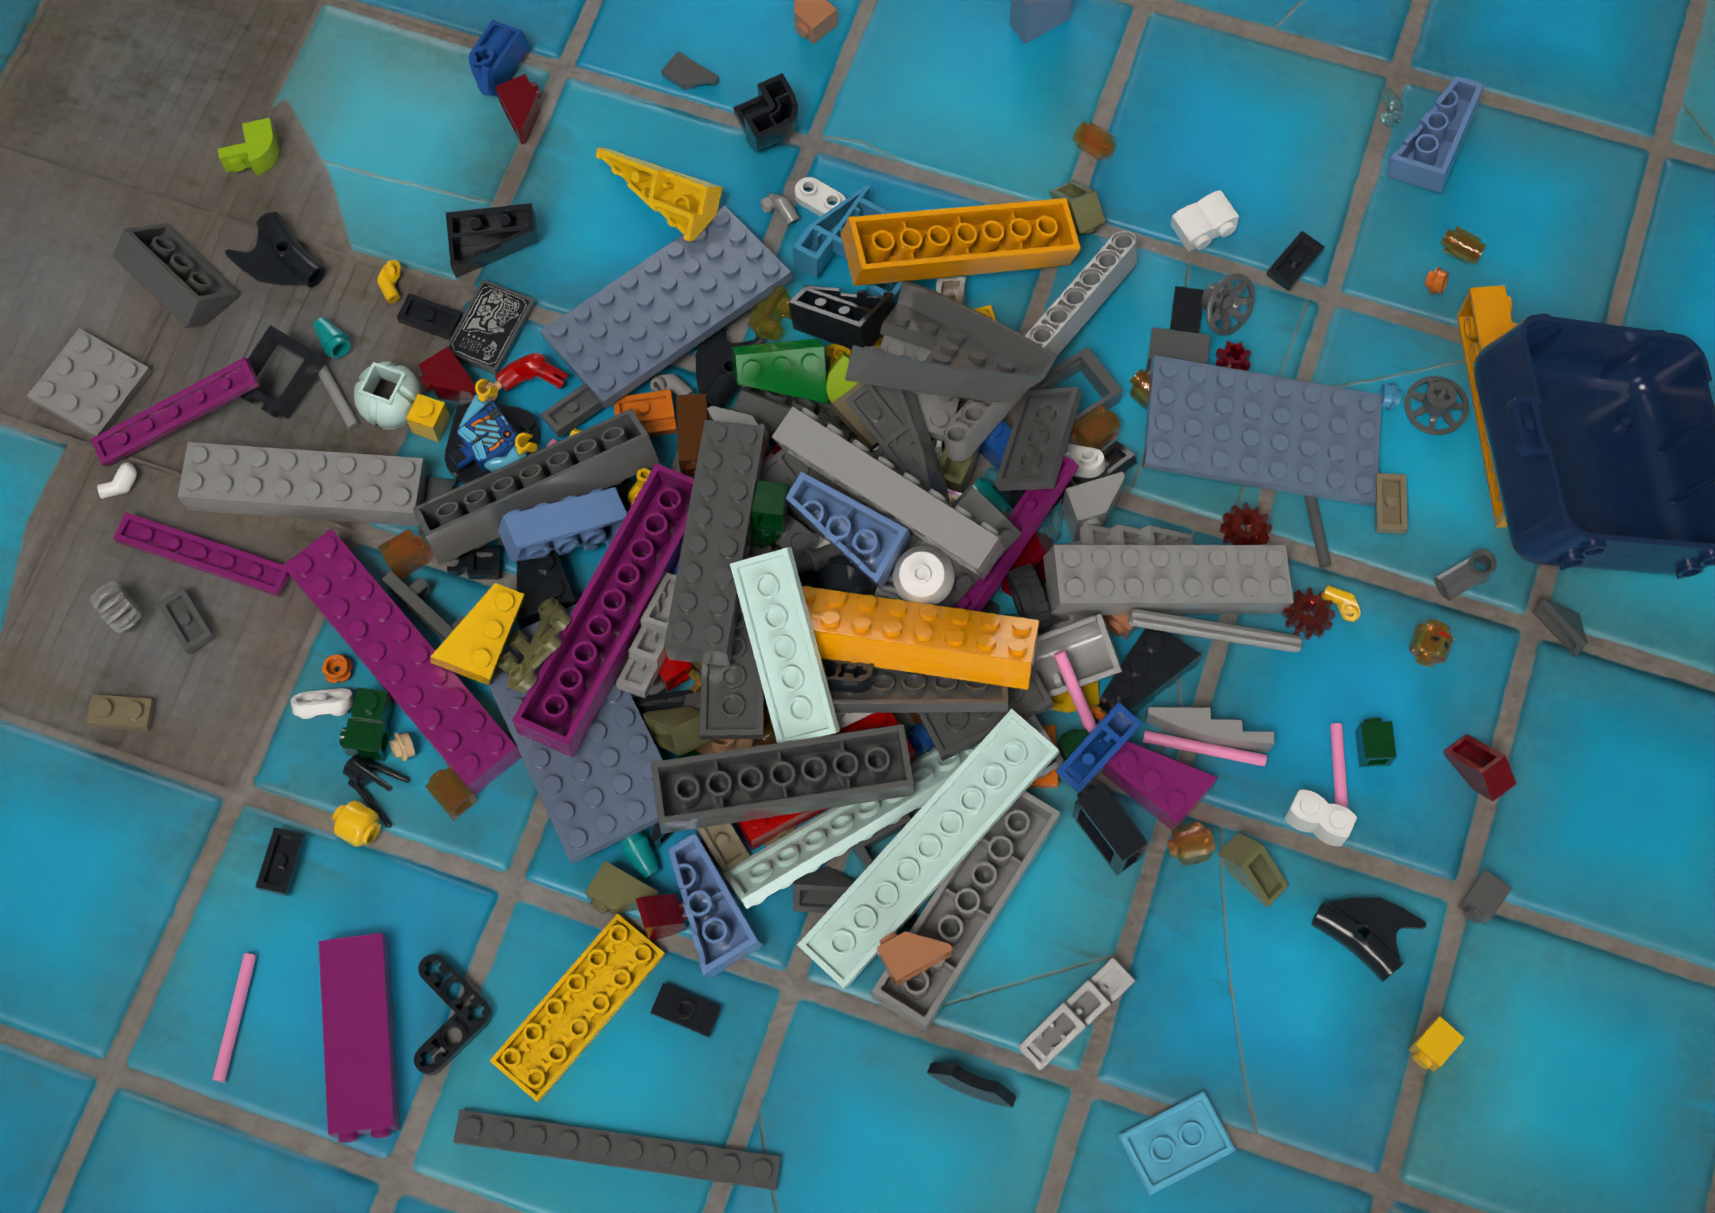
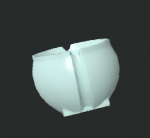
M391 361L373 362L370 367L360 374V381L355 384V406L360 415L373 426L378 424L379 427L385 430L401 428L408 424L406 417L417 394L422 395L419 381L414 373L403 365L397 366L396 363ZM385 379L397 384L389 400L373 394L380 380Z

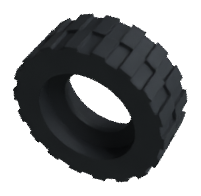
M1027 564L1007 571L1006 576L1009 589L1019 617L1039 620L1038 632L1051 628L1053 625L1048 603L1033 566Z

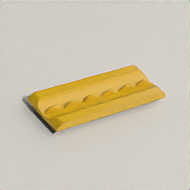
M617 913L489 1061L537 1103L540 1102L657 967L665 953Z

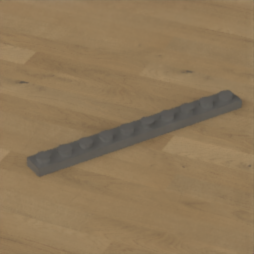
M459 1110L453 1141L455 1144L772 1191L777 1190L781 1156Z

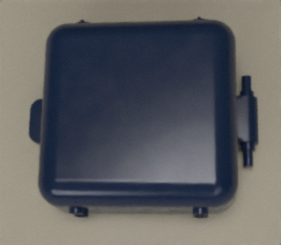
M1538 314L1529 316L1481 350L1475 361L1474 377L1510 540L1514 550L1521 558L1533 564L1559 566L1560 570L1575 567L1676 575L1677 579L1698 575L1703 572V569L1715 565V408L1708 382L1712 381V376L1705 354L1692 339L1682 334L1669 333L1664 330H1647L1553 317L1549 314Z

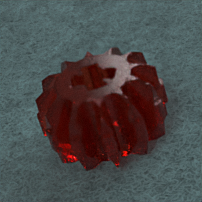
M1247 502L1243 504L1242 510L1236 505L1232 506L1231 513L1226 512L1223 515L1222 520L1224 523L1220 526V532L1225 534L1223 543L1232 542L1233 545L1267 544L1269 540L1268 533L1272 530L1271 524L1266 523L1269 518L1268 513L1259 515V505L1254 507V510H1251Z
M1311 587L1307 588L1305 594L1299 589L1296 590L1293 598L1294 603L1282 611V616L1288 618L1285 622V628L1295 627L1293 635L1298 636L1300 632H1303L1306 641L1311 638L1312 633L1318 638L1322 637L1324 630H1330L1333 625L1330 620L1334 619L1335 611L1329 609L1333 604L1332 600L1323 601V591L1313 595Z

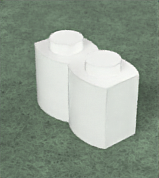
M1218 190L1205 196L1197 203L1190 204L1172 215L1170 225L1188 251L1194 249L1202 250L1212 242L1211 239L1219 236L1227 237L1236 230L1239 215L1223 192Z
M1299 790L1284 819L1289 825L1299 831L1313 832L1319 840L1328 845L1342 846L1349 837L1357 817L1344 806L1328 804L1323 797L1315 792Z

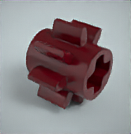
M1226 341L1225 350L1218 348L1215 356L1218 360L1215 366L1248 371L1251 365L1248 361L1251 351H1245L1242 342L1231 344L1229 341Z

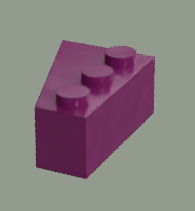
M1128 741L1104 765L1102 774L1172 832L1178 829L1210 792L1218 778Z

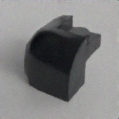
M783 73L758 83V97L733 107L734 115L746 134V141L754 152L784 140L792 134L797 123L798 103Z

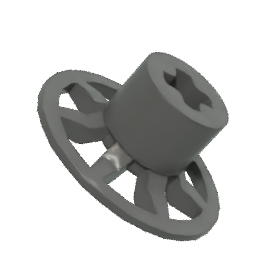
M1238 273L1228 275L1218 283L1209 285L1202 296V306L1206 310L1207 323L1210 329L1219 335H1230L1238 331L1248 320L1255 301V291L1252 282L1248 277ZM1238 279L1242 280L1235 288H1233L1231 281ZM1247 286L1249 297H1238ZM1248 304L1247 310L1243 316L1242 313L1237 309L1238 305ZM1230 315L1238 321L1232 328H1229L1231 324ZM1222 319V329H1218L1215 325V322Z
M1429 376L1416 381L1409 388L1405 396L1404 408L1407 418L1417 429L1430 435H1446L1456 431L1463 425L1469 412V403L1465 392L1457 383L1445 377ZM1428 383L1426 394L1414 392L1419 386ZM1457 393L1461 398L1462 404L1455 402ZM1411 397L1423 403L1422 407L1413 412L1410 408ZM1451 410H1463L1462 416L1457 423H1455L1450 414ZM1429 413V426L1426 427L1420 424L1415 417ZM1442 416L1444 422L1450 427L1434 429L1437 418Z

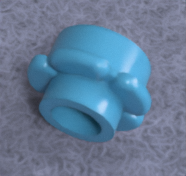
M1392 382L1391 385L1382 384L1379 390V395H1382L1381 407L1386 408L1388 411H1392L1394 406L1398 407L1401 401V389H1396L1397 385L1395 382Z

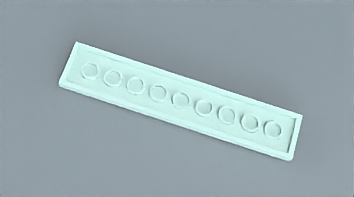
M1011 709L797 945L843 989H846L877 955V947L881 945L879 941L893 932L897 933L1060 753L1059 749Z
M979 744L944 761L940 759L936 749L933 748L930 752H926L910 762L914 781L912 796L833 807L748 857L727 872L722 873L725 880L746 909L762 903L766 897L780 889L789 887L796 879L816 871L828 860L843 855L850 847L860 841L870 839L877 831L887 825L897 823L904 815L914 809L922 808Z

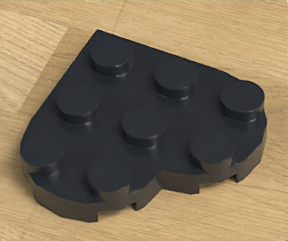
M459 398L445 449L446 467L449 473L461 484L469 483L491 473L489 470L482 472L474 461L459 470L450 457L451 453L463 446L457 435V430L472 402L471 399ZM495 404L517 435L520 433L531 434L532 438L527 443H536L538 447L540 431L534 415L517 407Z

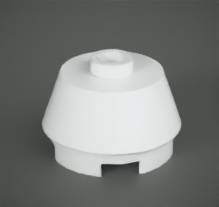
M916 546L907 550L899 557L893 570L895 589L904 601L936 605L949 595L954 584L955 574L950 559L941 550L932 546Z

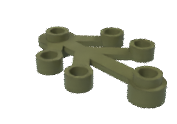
M547 599L539 606L538 613L540 614L541 621L530 644L528 637L521 630L513 632L507 640V643L515 651L519 650L524 656L522 663L518 665V658L509 651L503 654L497 662V665L505 673L509 672L508 687L513 691L517 690L519 693H524L529 690L538 677L534 670L561 644V639L556 635L568 626L571 618L566 614V609L557 600Z

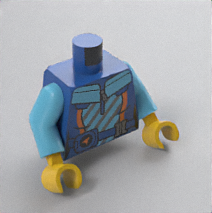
M480 379L476 383L475 390L477 395L474 396L457 430V435L463 446L451 453L450 457L459 470L474 461L482 472L486 470L493 472L524 458L527 454L526 452L533 453L537 450L536 443H527L532 438V435L528 433L517 435L492 400L488 401V397H494L498 393L496 386H490L486 391L489 379Z

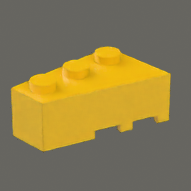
M494 583L431 655V663L489 685L523 603L524 594Z

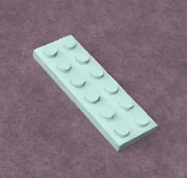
M787 547L731 563L733 579L777 743L816 738L839 732L840 728L792 548Z

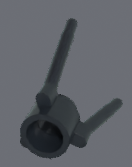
M359 754L352 756L343 769V774L350 779L348 785L358 792L372 810L378 813L379 819L387 828H391L392 823L361 785L367 786L373 781L387 791H392L393 787L378 777L376 771L405 783H409L410 778L376 763L371 758L366 760Z

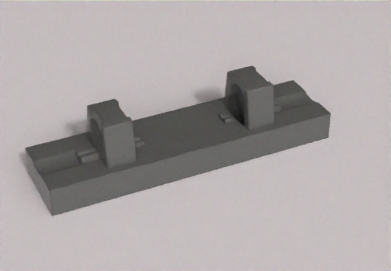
M392 571L382 578L387 589L443 641L464 619L461 616L450 626L423 601L432 590L429 584L421 577L409 587Z

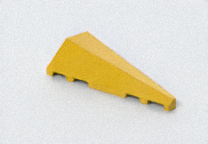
M597 147L596 157L604 160L612 168L611 171L615 175L621 176L628 183L627 186L654 211H659L667 219V223L671 227H676L684 235L683 238L685 240L694 241L717 215L723 187L608 148Z

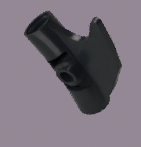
M278 212L266 213L257 220L258 237L256 246L252 251L240 252L231 249L225 251L226 256L236 266L258 282L279 285H307L309 288H313L323 280L326 273L325 267L317 262L296 240Z
M723 327L701 343L695 355L696 380L699 394H706L708 408L715 406L724 409L742 386L737 383L734 377L731 347L766 344L760 337L746 342L731 343L724 339Z
M1351 898L1332 902L1323 901L1311 923L1312 927L1328 935L1354 954L1381 982L1385 981L1404 965L1397 949V932L1400 929H1424L1427 925L1425 921L1406 909L1382 898ZM1357 933H1360L1364 939L1360 938Z

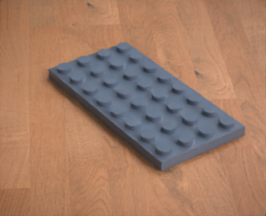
M726 206L717 211L714 219L694 241L685 240L682 234L540 331L548 345L605 408L611 406L793 279L791 271Z
M1154 355L1151 360L1142 468L1373 507L1376 503L1375 475L1378 473L1382 395Z
M576 604L566 608V614L569 617ZM540 621L521 629L528 637L529 644ZM506 642L501 656L510 651L518 658L517 664H521L524 659L522 653L519 650L515 651ZM545 660L534 670L536 674L539 673ZM497 665L488 686L571 864L659 822L651 762L663 760L631 694L617 689L616 681L620 676V672L572 758L517 733L512 719L528 690L524 693L511 690L508 687L509 672L505 673Z

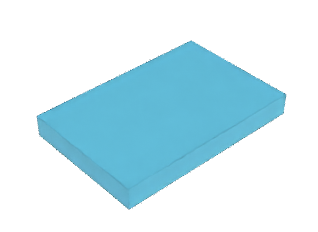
M1204 1091L1117 1136L1148 1196L1236 1151Z

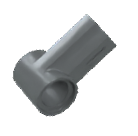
M1477 550L1468 559L1436 576L1434 581L1437 590L1442 597L1449 601L1477 584H1484L1493 574L1497 566V560L1490 551ZM1473 563L1484 564L1487 571H1478Z

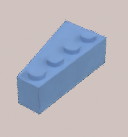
M1456 76L1437 99L1435 106L1429 113L1423 116L1413 133L1406 137L1400 149L1395 151L1390 157L1387 177L1442 193L1480 105L1484 84Z
M800 472L786 496L789 504L882 590L897 560L912 538L909 530L811 476Z
M615 487L606 490L598 488L589 494L579 497L571 495L559 502L551 504L547 502L540 503L532 509L524 511L512 510L502 517L498 533L511 562L546 557L552 550H556L559 555L569 554L571 550L579 546H583L584 551L595 550L597 548L596 544L605 543L608 548L627 512Z
M694 833L669 848L670 859L683 898V906L693 934L692 938L698 952L702 974L711 979L764 945L703 840Z

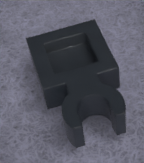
M482 547L470 550L469 555L462 554L455 559L459 560L458 565L454 567L447 566V572L449 575L458 576L467 571L469 579L499 580L500 548Z

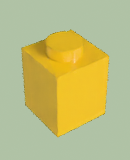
M417 394L406 420L413 434L440 442L451 416L444 402Z
M1439 1016L1408 1050L1414 1054L1412 1058L1419 1066L1426 1070L1431 1069L1434 1072L1444 1064L1465 1038Z

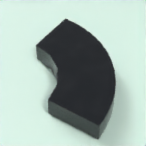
M930 1063L927 1073L948 1087L988 1103L1013 1108L1016 1096L1000 1082L976 1076L956 1064Z

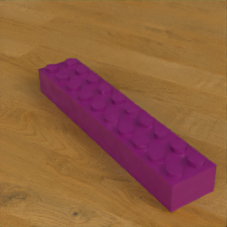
M655 463L571 613L570 623L561 631L559 635L561 644L546 658L537 674L536 682L528 690L512 721L518 734L567 756L574 757L629 655L628 650L641 628V618L666 572L672 574L680 558L693 478Z
M332 528L283 565L292 580L384 690L388 691L394 702L473 796L522 758L516 745L455 673L431 663V655L435 650Z

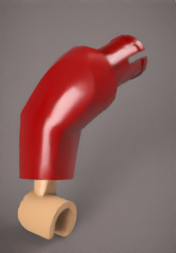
M534 352L508 364L494 376L496 381L494 383L489 382L486 389L490 386H496L498 390L502 388L508 391L518 383L536 377L560 389L568 373L546 362L545 355ZM497 395L494 397H488V401H494L497 398Z

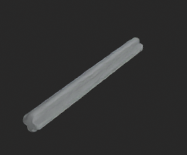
M1132 609L1129 612L1128 623L1130 626L1294 653L1299 652L1302 648V638L1297 635L1140 609Z

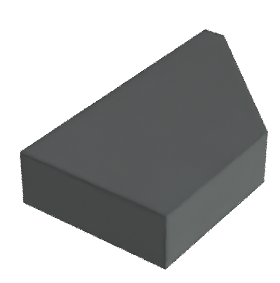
M677 52L661 70L664 78L684 90L693 89L697 85L711 84L713 86L719 83V76L680 52Z

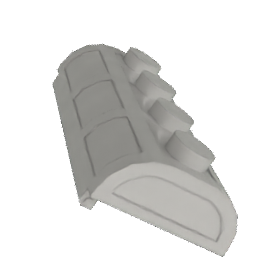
M1101 613L1051 630L1037 637L1033 667L1050 698L1068 691L1053 655L1057 651L1065 650L1080 687L1122 672L1114 643Z

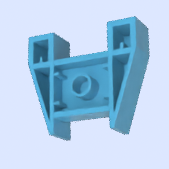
M866 184L805 229L793 246V266L818 278L835 253L846 258L841 232L848 217L888 214L891 212L870 202V186ZM902 282L868 285L867 295L883 296L884 292L893 293L896 306Z

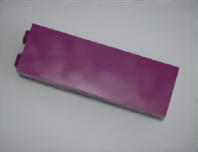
M383 933L318 941L328 1135L335 1139L338 1138L339 1143L358 1141L359 1135L371 1134V1138L390 1137L391 1131L400 1130L389 939Z

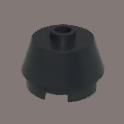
M845 556L830 557L828 563L821 567L817 573L818 588L871 596L876 591V585L853 563H850V560Z

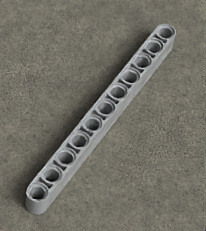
M1128 231L1115 233L1028 331L1025 337L1058 356L1137 264L1138 256L1135 235ZM1027 390L1008 402L969 399L943 429L944 444L948 458L953 461L967 460Z

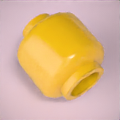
M356 800L349 802L346 806L341 804L332 816V820L335 821L333 827L334 834L355 847L371 844L381 829L378 813Z

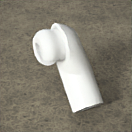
M123 463L117 470L113 481L98 484L97 488L100 498L104 499L128 493L137 476L135 466L131 463Z

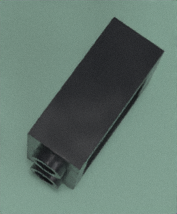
M270 325L248 358L256 377L277 345L303 360V363L277 402L256 389H252L240 397L251 404L257 400L264 404L261 409L275 418L280 414L289 420L327 361L314 350Z
M1103 783L1096 787H1093L1091 784L1077 794L1079 799L1074 803L1075 807L1072 817L1117 876L1143 857L1148 842Z

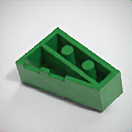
M819 338L731 347L733 373L739 385L828 404L824 346Z

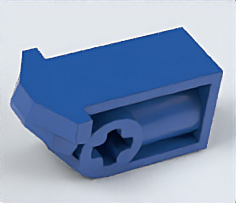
M492 20L471 50L469 64L482 95L497 97L495 86L508 81L530 49L522 30Z

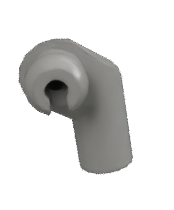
M770 193L760 201V206L765 213H770L772 210L780 212L787 225H791L799 219L798 214L785 196Z
M675 374L659 375L650 382V388L653 392L671 389V393H676L677 395L695 393L690 386Z

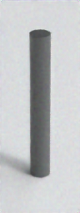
M1304 495L1320 568L1330 567L1332 563L1317 497Z

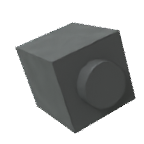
M1484 870L1476 878L1458 907L1464 911V916L1470 921L1478 924L1481 922L1485 925L1494 917L1512 888Z

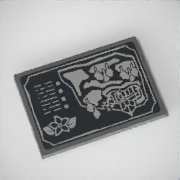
M482 280L446 347L450 348L457 360L496 375L501 370L536 305L535 301Z

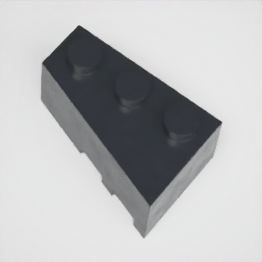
M532 203L446 212L450 264L456 278L539 242L536 214Z
M807 285L789 301L793 329L851 350L854 345L862 348L873 346L883 335L880 334L882 323L895 307L893 293L884 292L883 296L867 295L865 290H857L856 294L841 293L840 288Z
M552 550L546 557L517 561V591L524 594L523 603L517 615V621L521 629L541 620L538 608L547 599L557 600L565 609L576 604L556 550Z
M1145 628L1121 664L1122 672L1114 675L1102 693L1098 707L1108 712L1114 704L1120 702L1128 711L1135 715L1162 691L1172 686L1176 680L1198 665L1202 654L1165 631Z

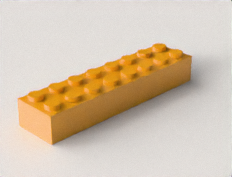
M1067 198L848 217L841 232L853 286L1068 266L1081 249Z
M1505 285L1470 288L1457 313L1496 528L1507 527V522L1474 377V365L1477 356L1484 347L1516 326V323L1512 322L1511 318L1512 299L1510 296H1507Z
M802 586L821 659L851 661V663L861 662L868 665L873 663L878 668L1026 690L1029 688L1037 646L1039 620Z

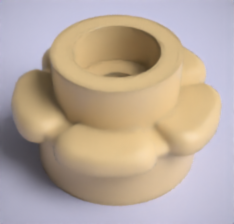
M397 732L394 733L395 739L390 741L392 753L395 758L400 757L402 761H407V758L415 755L411 738L407 732L400 735Z

